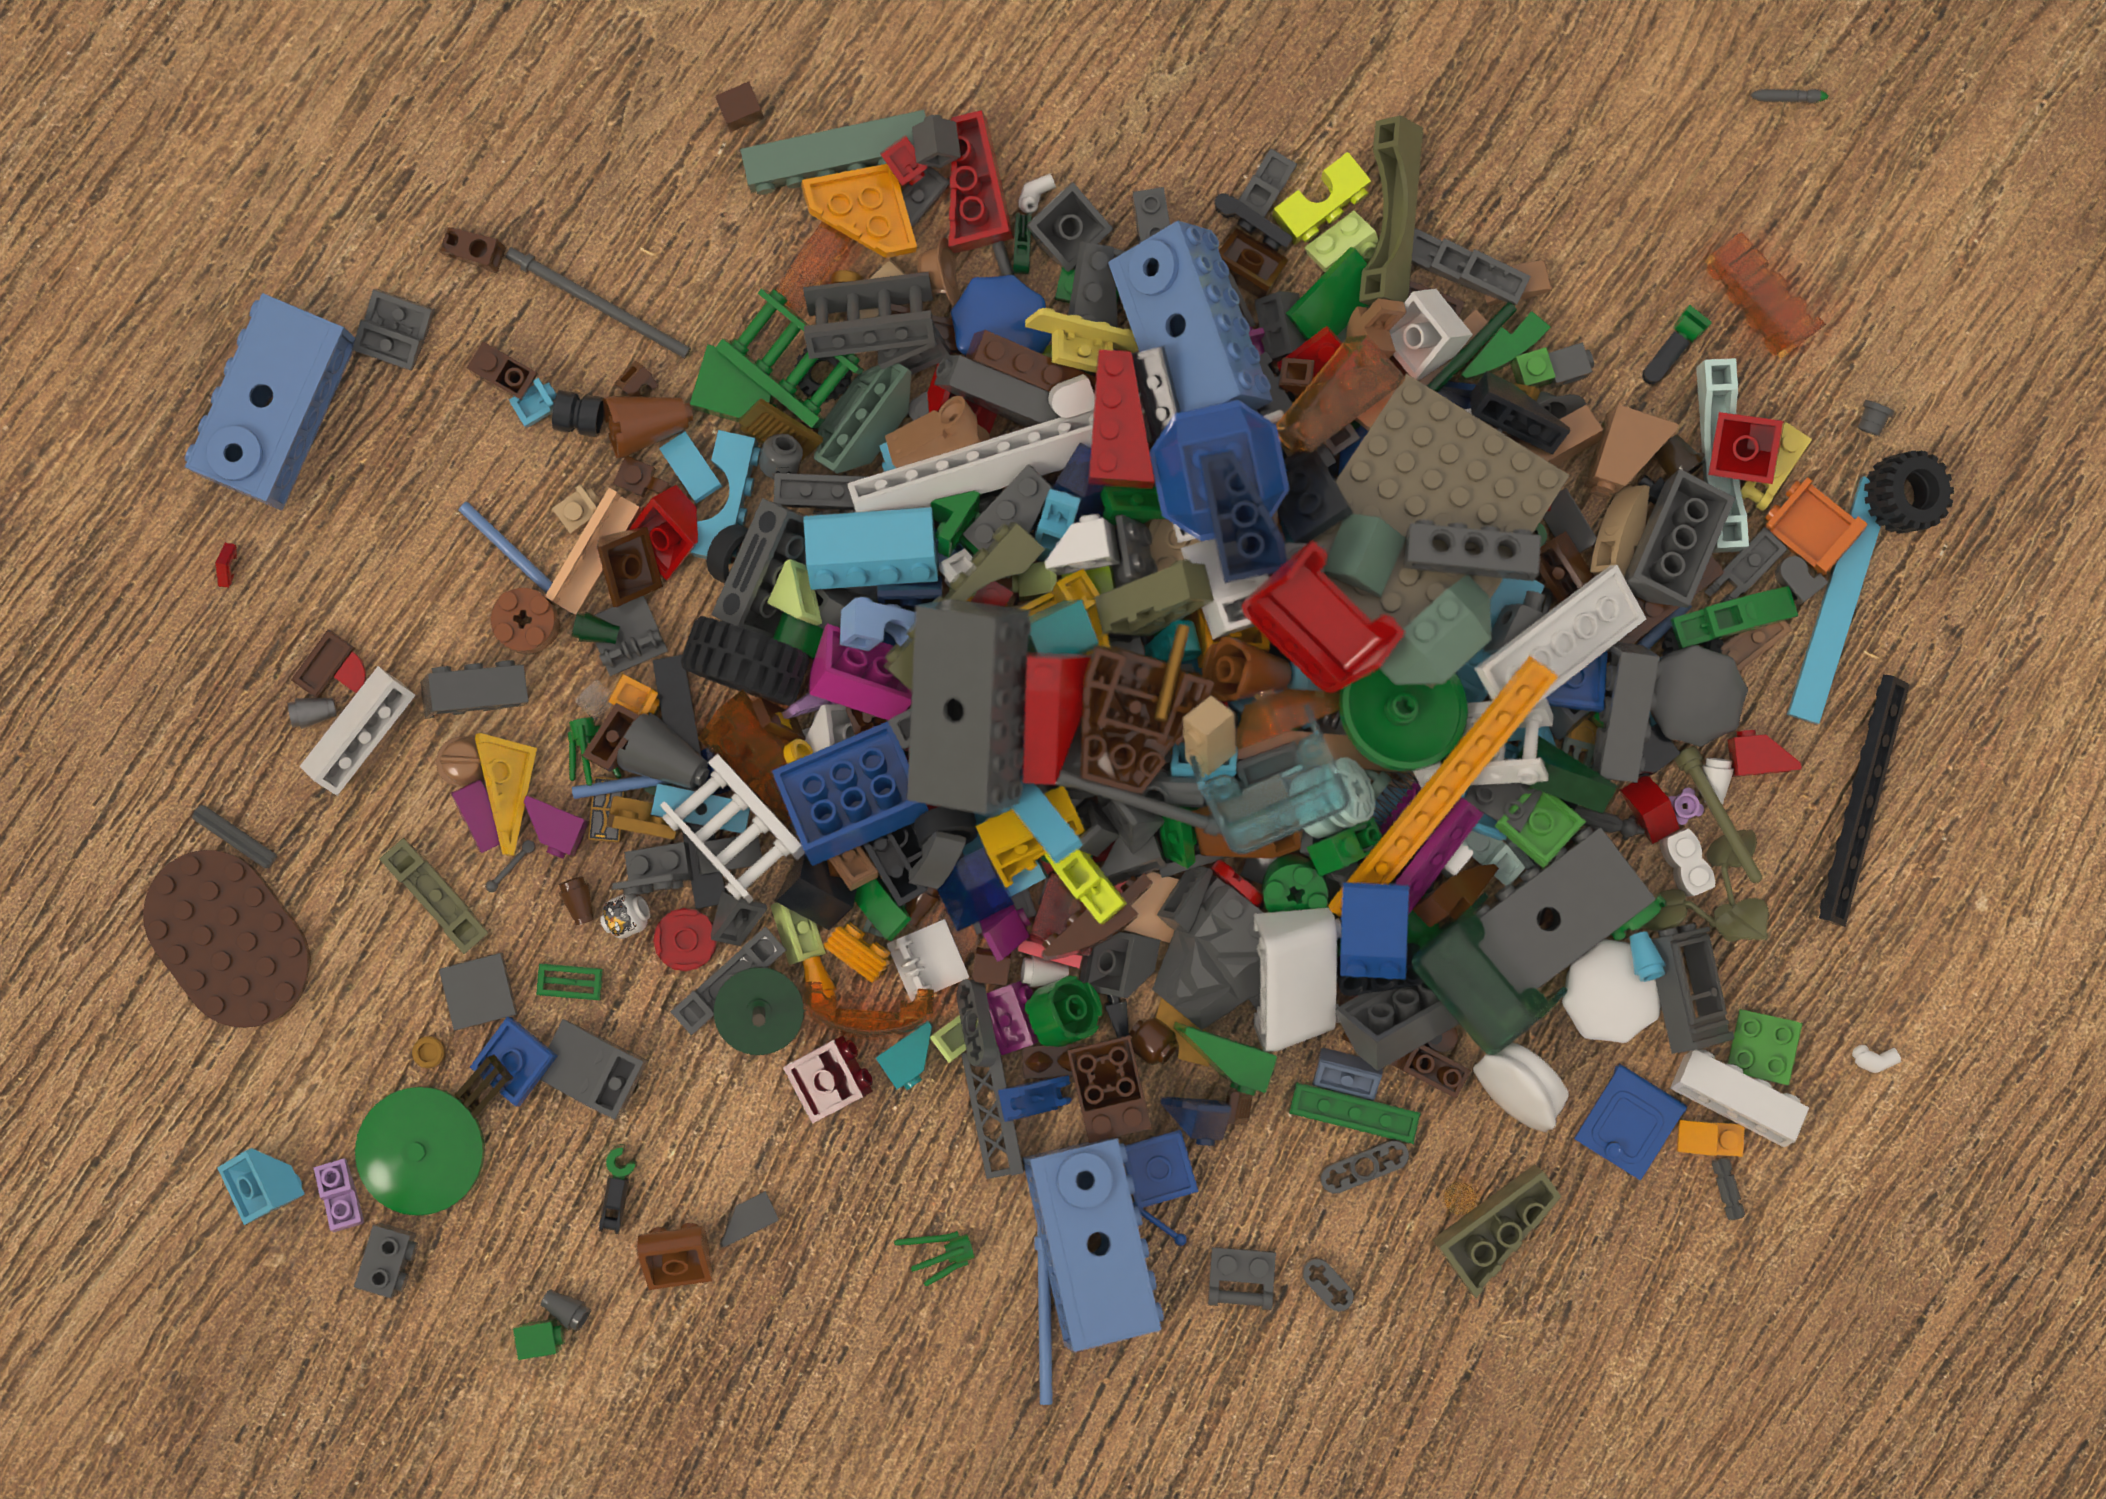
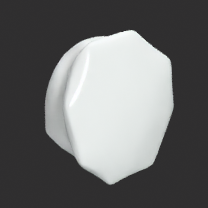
M1602 940L1575 960L1566 975L1562 1004L1578 1032L1586 1039L1626 1043L1644 1028L1655 1022L1660 1016L1661 1003L1656 980L1641 982L1639 976L1634 974L1631 946L1628 942Z
M1502 1043L1485 1055L1473 1067L1475 1075L1486 1092L1510 1116L1524 1125L1541 1132H1547L1555 1128L1556 1117L1567 1101L1568 1091L1555 1071L1536 1054L1516 1043Z

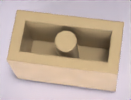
M1212 696L1208 697L1183 717L1185 758L1193 768H1199L1209 776L1236 754L1234 713Z

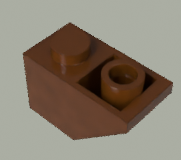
M485 342L481 343L467 366V369L477 378L519 400H523L533 380L538 375L534 370Z

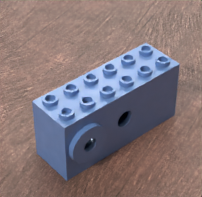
M1178 220L1108 262L1139 352L1164 346L1180 412L1240 400L1255 411L1273 401L1269 391L1271 386L1268 378L1262 372L1259 363V352L1250 339L1249 324L1241 314L1238 305L1240 302L1238 294L1232 288L1228 278V266L1222 260L1219 253V241L1212 230Z
M262 293L260 299L255 300L250 309L251 319L247 328L242 329L238 336V348L234 357L229 358L225 365L224 380L221 386H217L212 394V407L208 415H204L199 423V436L195 444H191L186 452L185 468L207 480L283 511L354 351L352 348L355 337L340 325ZM273 397L272 402L266 406L268 400Z
M1109 1138L1022 1157L1064 1346L1072 1352L1161 1331L1160 1322L1164 1321V1315L1160 1302L1155 1303L1152 1290L1157 1289L1153 1271H1148L1145 1258L1149 1257V1249L1146 1239L1140 1238L1138 1226H1142V1218L1138 1206L1133 1207L1131 1194H1135V1188L1131 1175L1126 1176L1123 1163L1128 1162L1124 1144H1119L1117 1138ZM1098 1232L1101 1236V1244L1096 1251L1089 1252L1087 1240L1091 1234Z

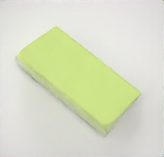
M779 903L771 905L782 945L787 950L785 954L789 965L826 954L816 923Z

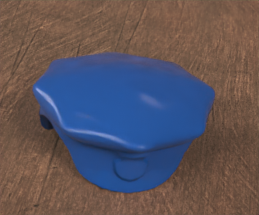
M1014 275L972 278L966 290L951 310L958 350L966 357L974 333L987 330L1043 354L1052 339L1051 333L1025 327V320L1038 309L1046 308L1044 298Z

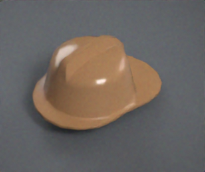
M942 237L937 247L926 250L918 256L917 273L929 272L932 294H946L951 305L954 307L960 299L956 280L954 253L948 247V239Z
M460 736L446 741L439 749L436 758L437 771L441 778L448 784L458 787H464L480 779L486 788L475 737Z

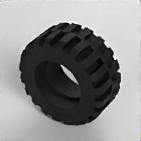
M700 616L694 621L680 660L682 668L688 672L758 698L761 696L768 701L790 706L796 701L810 662L808 654L798 648L755 631L705 616Z

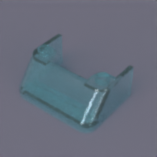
M1310 704L1303 707L1313 734L1304 737L1297 745L1296 753L1301 764L1241 790L1237 780L1229 775H1219L1207 780L1196 755L1189 757L1196 782L1228 847L1233 852L1238 854L1252 852L1344 811L1349 805L1350 794Z

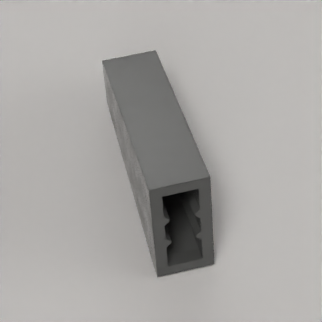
M945 355L937 367V378L934 385L957 396H962L964 399L1025 428L1060 418L1049 405L1048 396L1050 392L960 355Z

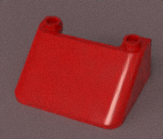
M1311 541L1249 595L1242 603L1241 608L1247 619L1318 688L1325 692L1334 693L1381 667L1403 637L1405 631L1397 624L1393 617L1387 614H1382L1371 621L1321 571L1327 562L1328 555L1323 548L1319 547L1314 541Z

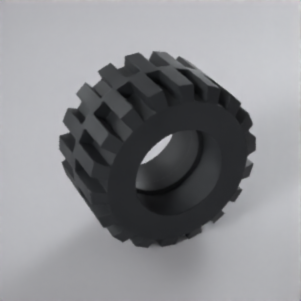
M1914 450L1883 458V461L1877 462L1873 466L1874 471L1869 472L1867 478L1870 482L1865 484L1864 491L1868 492V497H1864L1865 504H1870L1871 509L1868 512L1871 517H1877L1875 522L1879 526L1885 525V530L1889 532L1896 531V533L1903 534L1936 526L1941 523L1940 519L1946 518L1949 512L1946 508L1952 507L1953 500L1950 499V494H1954V487H1950L1949 483L1952 480L1951 474H1946L1945 470L1947 467L1943 462L1937 463L1938 457L1933 454L1928 455L1926 451L1916 452ZM1906 479L1910 482L1914 491L1912 505L1907 501L1904 493Z

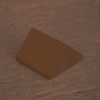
M1238 228L1232 232L1219 249L1221 258L1228 266L1229 272L1232 274L1236 284L1258 298L1267 296L1289 262L1288 258L1275 252Z
M647 527L599 537L597 549L613 607H619L663 587Z

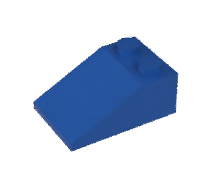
M1343 882L1341 976L1386 979L1406 978L1409 886Z

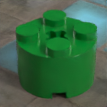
M1287 854L1275 859L1266 869L1262 881V893L1269 913L1327 907L1328 889L1324 876L1319 877L1311 859L1296 854ZM1295 886L1300 891L1294 894L1290 892V888Z
M1067 976L1038 988L1031 998L1027 1000L1025 1010L1029 1016L1031 1027L1043 1046L1064 1047L1090 1037L1098 1030L1099 1025L1097 1026L1099 1016H1102V1004L1098 993L1088 982H1081L1077 979L1079 977Z

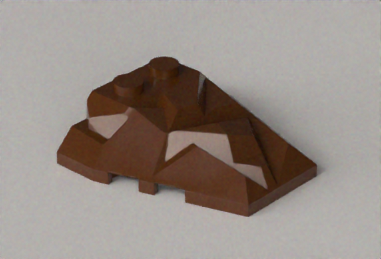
M1095 646L1084 675L1080 776L1086 780L1142 794L1166 763L1164 757L1175 743L1179 745L1184 739L1182 735L1184 732L1183 717L1210 696L1214 681L1180 667L1168 719L1166 722L1154 719L1168 662L1116 646L1111 648Z

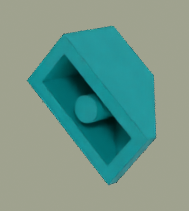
M930 1021L876 1057V1060L896 1089L904 1086L907 1091L922 1081L919 1074L925 1071L933 1029Z

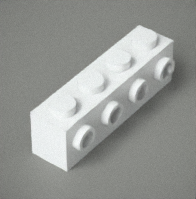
M377 666L300 767L316 783L338 796L412 701L415 694L395 677Z
M1699 1049L1684 1055L1670 1089L1782 1147H1786L1796 1141L1809 1110V1107L1800 1103L1801 1100L1788 1093L1782 1094L1772 1089V1085L1765 1080L1753 1079L1743 1074L1744 1071L1736 1065L1724 1064L1716 1060L1715 1056L1709 1051Z

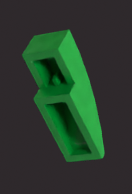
M1532 311L1512 335L1501 327L1461 374L1458 381L1460 383H1468L1481 379L1486 371L1493 374L1511 364L1516 356L1529 351L1551 327Z

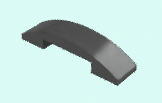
M765 926L739 952L670 1012L689 1034L693 1035L714 1017L716 996L722 985L732 975L753 967L769 968L787 951L786 948Z

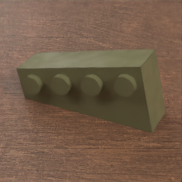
M1534 1164L1433 1238L1432 1241L1469 1292L1477 1299L1492 1276L1495 1277L1503 1268V1263L1513 1251L1516 1252L1523 1244V1239L1533 1228L1535 1229L1562 1196L1544 1171Z

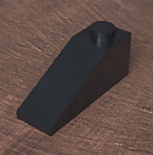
M1488 371L1485 372L1469 394L1471 414L1552 455L1570 433V428L1521 389Z

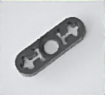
M964 979L958 985L956 998L968 1060L972 1066L991 1067L997 1058V1045L986 989L983 983Z
M1397 1140L1383 1142L1325 1166L1320 1173V1183L1330 1193L1344 1192L1404 1167L1409 1159L1408 1149ZM1391 1146L1396 1150L1401 1149L1402 1154L1398 1156L1399 1162L1394 1164L1391 1159L1383 1161L1381 1163L1385 1168L1379 1171V1163L1373 1153L1378 1151L1379 1157H1383L1389 1154L1388 1148ZM1363 1157L1369 1158L1373 1163V1170L1367 1176H1361L1355 1170L1356 1162ZM1349 1163V1170L1356 1179L1355 1181L1350 1182L1349 1176H1346L1339 1180L1340 1186L1335 1187L1332 1183H1326V1179L1330 1177L1329 1172L1331 1170L1341 1174L1347 1171L1343 1165Z

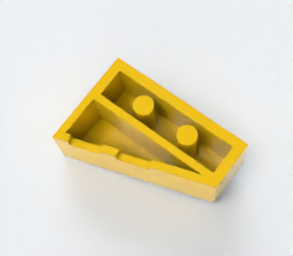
M1064 786L1044 793L1045 797L1077 836L1085 831ZM1013 809L996 817H991L976 826L987 854L1005 888L1014 883L1012 878L1026 868L1028 871L1034 869L1037 866L1036 860L1046 853Z

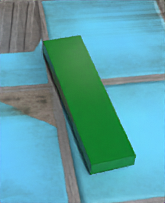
M1297 1082L1289 1109V1114L1414 1144L1421 1114Z

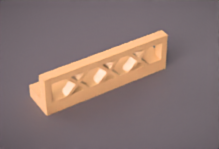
M608 488L545 597L574 615H577V612L580 613L604 573L597 549L599 537L628 531L641 508L620 496L613 489Z

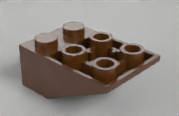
M1130 1035L1067 1050L1089 1143L1151 1129Z

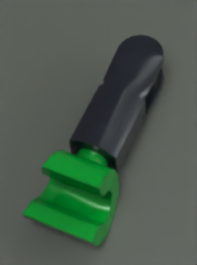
M1688 305L1674 324L1673 329L1675 331L1643 370L1642 378L1644 382L1656 384L1662 379L1690 344L1689 342L1693 344L1709 328L1712 322L1691 305Z
M625 1144L614 1146L606 1158V1167L612 1175L607 1177L599 1223L600 1232H603V1229L614 1230L615 1234L618 1235L620 1233L629 1179L625 1176L634 1170L637 1161L632 1160L626 1165H619L617 1163L616 1157L622 1155ZM607 1208L619 1210L618 1218L607 1217Z

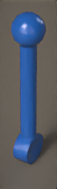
M1143 1208L1139 1209L1140 1214L1171 1236L1176 1245L1183 1246L1186 1244L1187 1238L1184 1234H1177Z

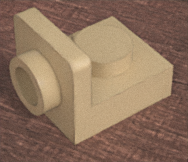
M579 484L575 487L577 491L552 508L571 535H574L588 524L601 502L591 487L585 490Z

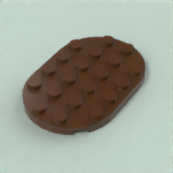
M200 850L174 859L157 874L148 889L144 902L143 921L145 932L156 954L195 1006L210 1019L226 1026L239 1028L262 1026L279 1019L289 1012L299 1001L306 989L309 963H311L310 950L301 928L260 873L250 863L236 855L216 850Z

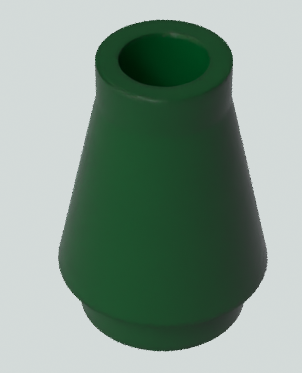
M587 611L585 614L577 612L571 637L578 638V642L616 644L620 626L613 625Z

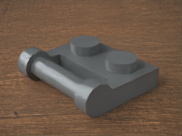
M1212 1247L1208 1305L1218 1306V1303L1262 1306V1310H1272L1276 1252ZM1219 1281L1263 1284V1293L1219 1290Z

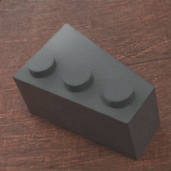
M514 660L496 662V667L483 668L482 663L464 665V670L451 671V666L432 668V673H428L420 682L425 719L435 718V714L453 713V715L464 714L466 711H490L524 706L528 703L524 665H515Z

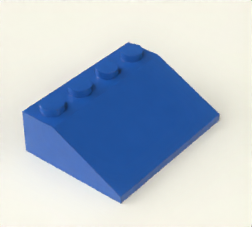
M888 721L772 770L803 850L812 866L912 824L921 814L928 811L926 803L907 800L909 763Z

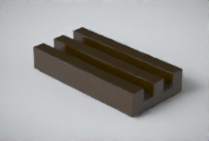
M493 1054L483 1061L455 1093V1096L458 1099L463 1098L465 1100L463 1105L467 1109L472 1108L473 1112L471 1115L475 1119L484 1113L514 1077ZM492 1066H494L495 1068L471 1094L470 1091L472 1090V1088L487 1073V1071ZM501 1074L503 1078L479 1104L477 1099L496 1077Z

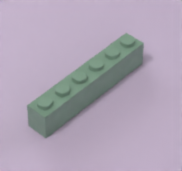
M915 111L742 148L740 150L750 192H757L758 195L770 194L775 191V188L787 185L788 188L801 187L802 180L887 164L880 155V152L905 135L914 146L912 127L924 121L926 117L925 111Z

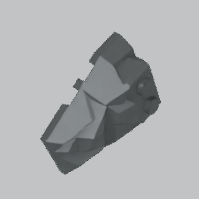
M1212 874L1190 932L1185 933L1174 930L1152 990L1201 1030L1232 1012L1237 1006L1251 997L1254 998L1260 994V956L1257 951V944H1259V937L1261 935L1259 931L1254 930V914H1261L1263 912L1231 886L1226 885Z

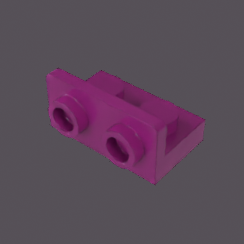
M1018 981L986 993L994 1035L1001 1056L1039 1042L1025 1010L1027 1000L1033 995L1032 989L1026 983Z

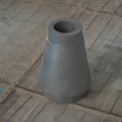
M295 698V702L288 703L292 728L300 726L303 729L337 716L333 698Z

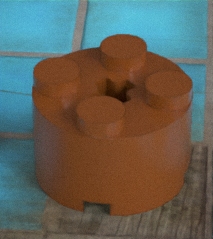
M516 588L499 596L491 612V627L496 639L504 646L517 653L531 655L543 651L555 641L560 630V617L553 603L538 591L530 588ZM527 614L532 621L531 623H526L525 627L519 624L520 619H524Z

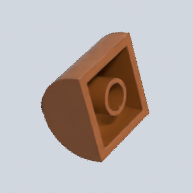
M686 1223L680 1229L668 1231L662 1227H655L649 1233L638 1235L637 1255L649 1290L712 1281L710 1249L704 1226Z

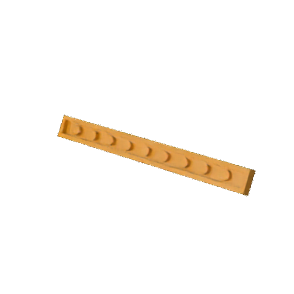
M1531 655L1526 659L1348 879V883L1389 885L1555 682L1558 675L1552 669ZM1343 887L1328 904L1330 911L1341 918Z

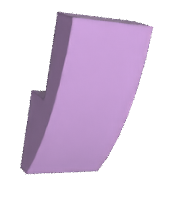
M344 1158L314 1167L319 1196L324 1200L330 1231L337 1232L365 1224L347 1160Z

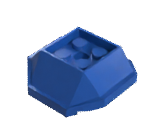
M1240 400L1175 413L1149 451L1162 516L1201 542L1215 539L1200 456L1233 450L1271 518L1289 491L1277 425Z

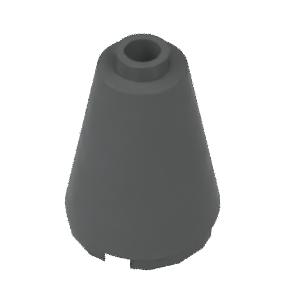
M650 712L649 715L643 713L633 722L624 736L628 740V744L625 750L619 748L617 754L618 767L624 771L690 789L695 788L697 785L702 786L710 772L707 768V760L660 718Z

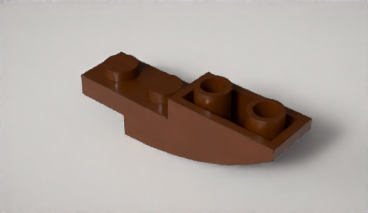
M1144 873L1138 879L1134 875L1130 877L1120 888L1123 891L1121 896L1127 904L1104 924H1099L1088 909L1084 913L1077 910L1065 922L1068 928L1060 935L1054 932L1042 944L1045 950L1042 951L1041 956L1045 960L1064 958L1081 953L1107 941L1137 918L1139 913L1131 905L1151 887L1153 882Z
M1344 1031L1341 1039L1351 1043ZM1424 1045L1390 1064L1456 1099L1471 1071Z

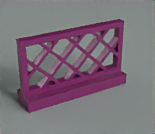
M1419 782L1411 785L1413 790L1408 789L1406 792L1408 797H1402L1403 803L1396 805L1398 810L1393 809L1391 812L1392 817L1388 816L1386 818L1387 823L1381 825L1382 830L1379 831L1382 837L1422 788ZM1463 797L1459 798L1448 814L1437 825L1430 838L1425 840L1415 852V858L1409 866L1403 867L1396 876V883L1394 885L1409 886L1408 915L1484 815ZM1366 857L1354 863H1357L1360 866Z

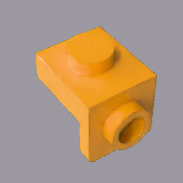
M623 673L607 700L613 705L618 703L638 715L643 713L649 715V712L654 714L660 702L656 698L658 695L656 690Z

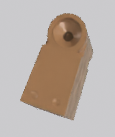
M962 396L950 398L941 406L938 412L933 410L885 435L891 460L896 468L992 439L987 430L977 424V416Z

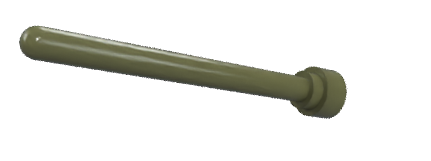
M1693 746L1681 751V754L1674 758L1680 771H1685L1686 774L1691 775L1752 883L1761 882L1762 874L1701 769L1703 758L1697 747Z

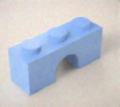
M866 597L855 598L841 609L840 645L870 651L883 641L885 631L891 634L896 643L901 646L909 637L906 633L915 623L916 611L901 609L896 604L883 605L875 603Z

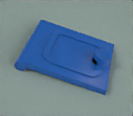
M1619 1063L1615 1067L1610 1081L1573 1139L1641 1181L1678 1120L1686 1112L1687 1105Z

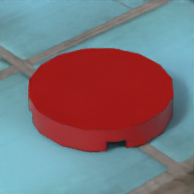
M1221 859L1217 860L1210 868L1226 885L1231 886L1258 909L1264 903L1263 895L1246 879L1244 880L1234 872V869Z
M682 908L671 911L662 918L655 928L653 943L656 954L664 964L673 970L691 971L701 968L710 961L716 951L717 941L711 940L713 923L708 916L698 910Z

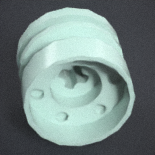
M1348 757L1339 758L1332 763L1323 765L1319 769L1297 776L1291 784L1290 799L1295 808L1297 821L1309 835L1315 838H1325L1342 831L1344 828L1353 827L1358 823L1368 821L1374 813L1375 795L1371 781L1364 769L1356 761Z

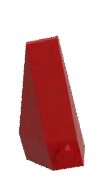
M1028 653L1023 783L1056 784L1083 714L1084 675L1091 655Z

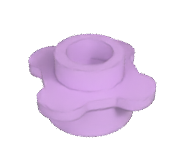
M1684 788L1682 793L1676 797H1668L1677 822L1680 825L1686 824L1688 819L1694 816H1701L1703 814L1704 807L1699 803L1692 788ZM1683 803L1688 805L1687 809L1682 808Z

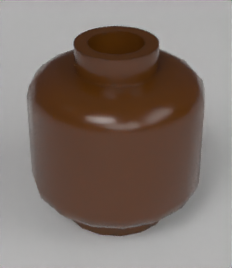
M1150 1018L1145 1022L1139 1020L1129 1033L1132 1037L1131 1042L1134 1053L1149 1065L1166 1063L1178 1046L1175 1043V1032L1157 1018Z

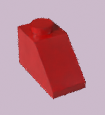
M1756 730L1737 731V737L1728 739L1729 759L1732 760L1731 768H1734L1732 777L1792 772L1802 769L1801 762L1766 734L1756 735Z

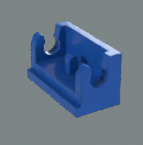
M1069 1075L998 1090L1004 1122L1057 1110L1058 1106L1070 1104L1072 1098H1063L1060 1091L1061 1088L1071 1084Z

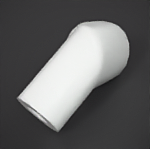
M1051 174L1024 184L1018 200L1019 208L1022 212L1034 213L1038 208L1041 194L1056 188Z
M1859 1045L1852 1052L1857 1066L1872 1073L1881 1072L1901 1062V1057L1895 1048L1877 1054L1869 1051L1866 1045Z

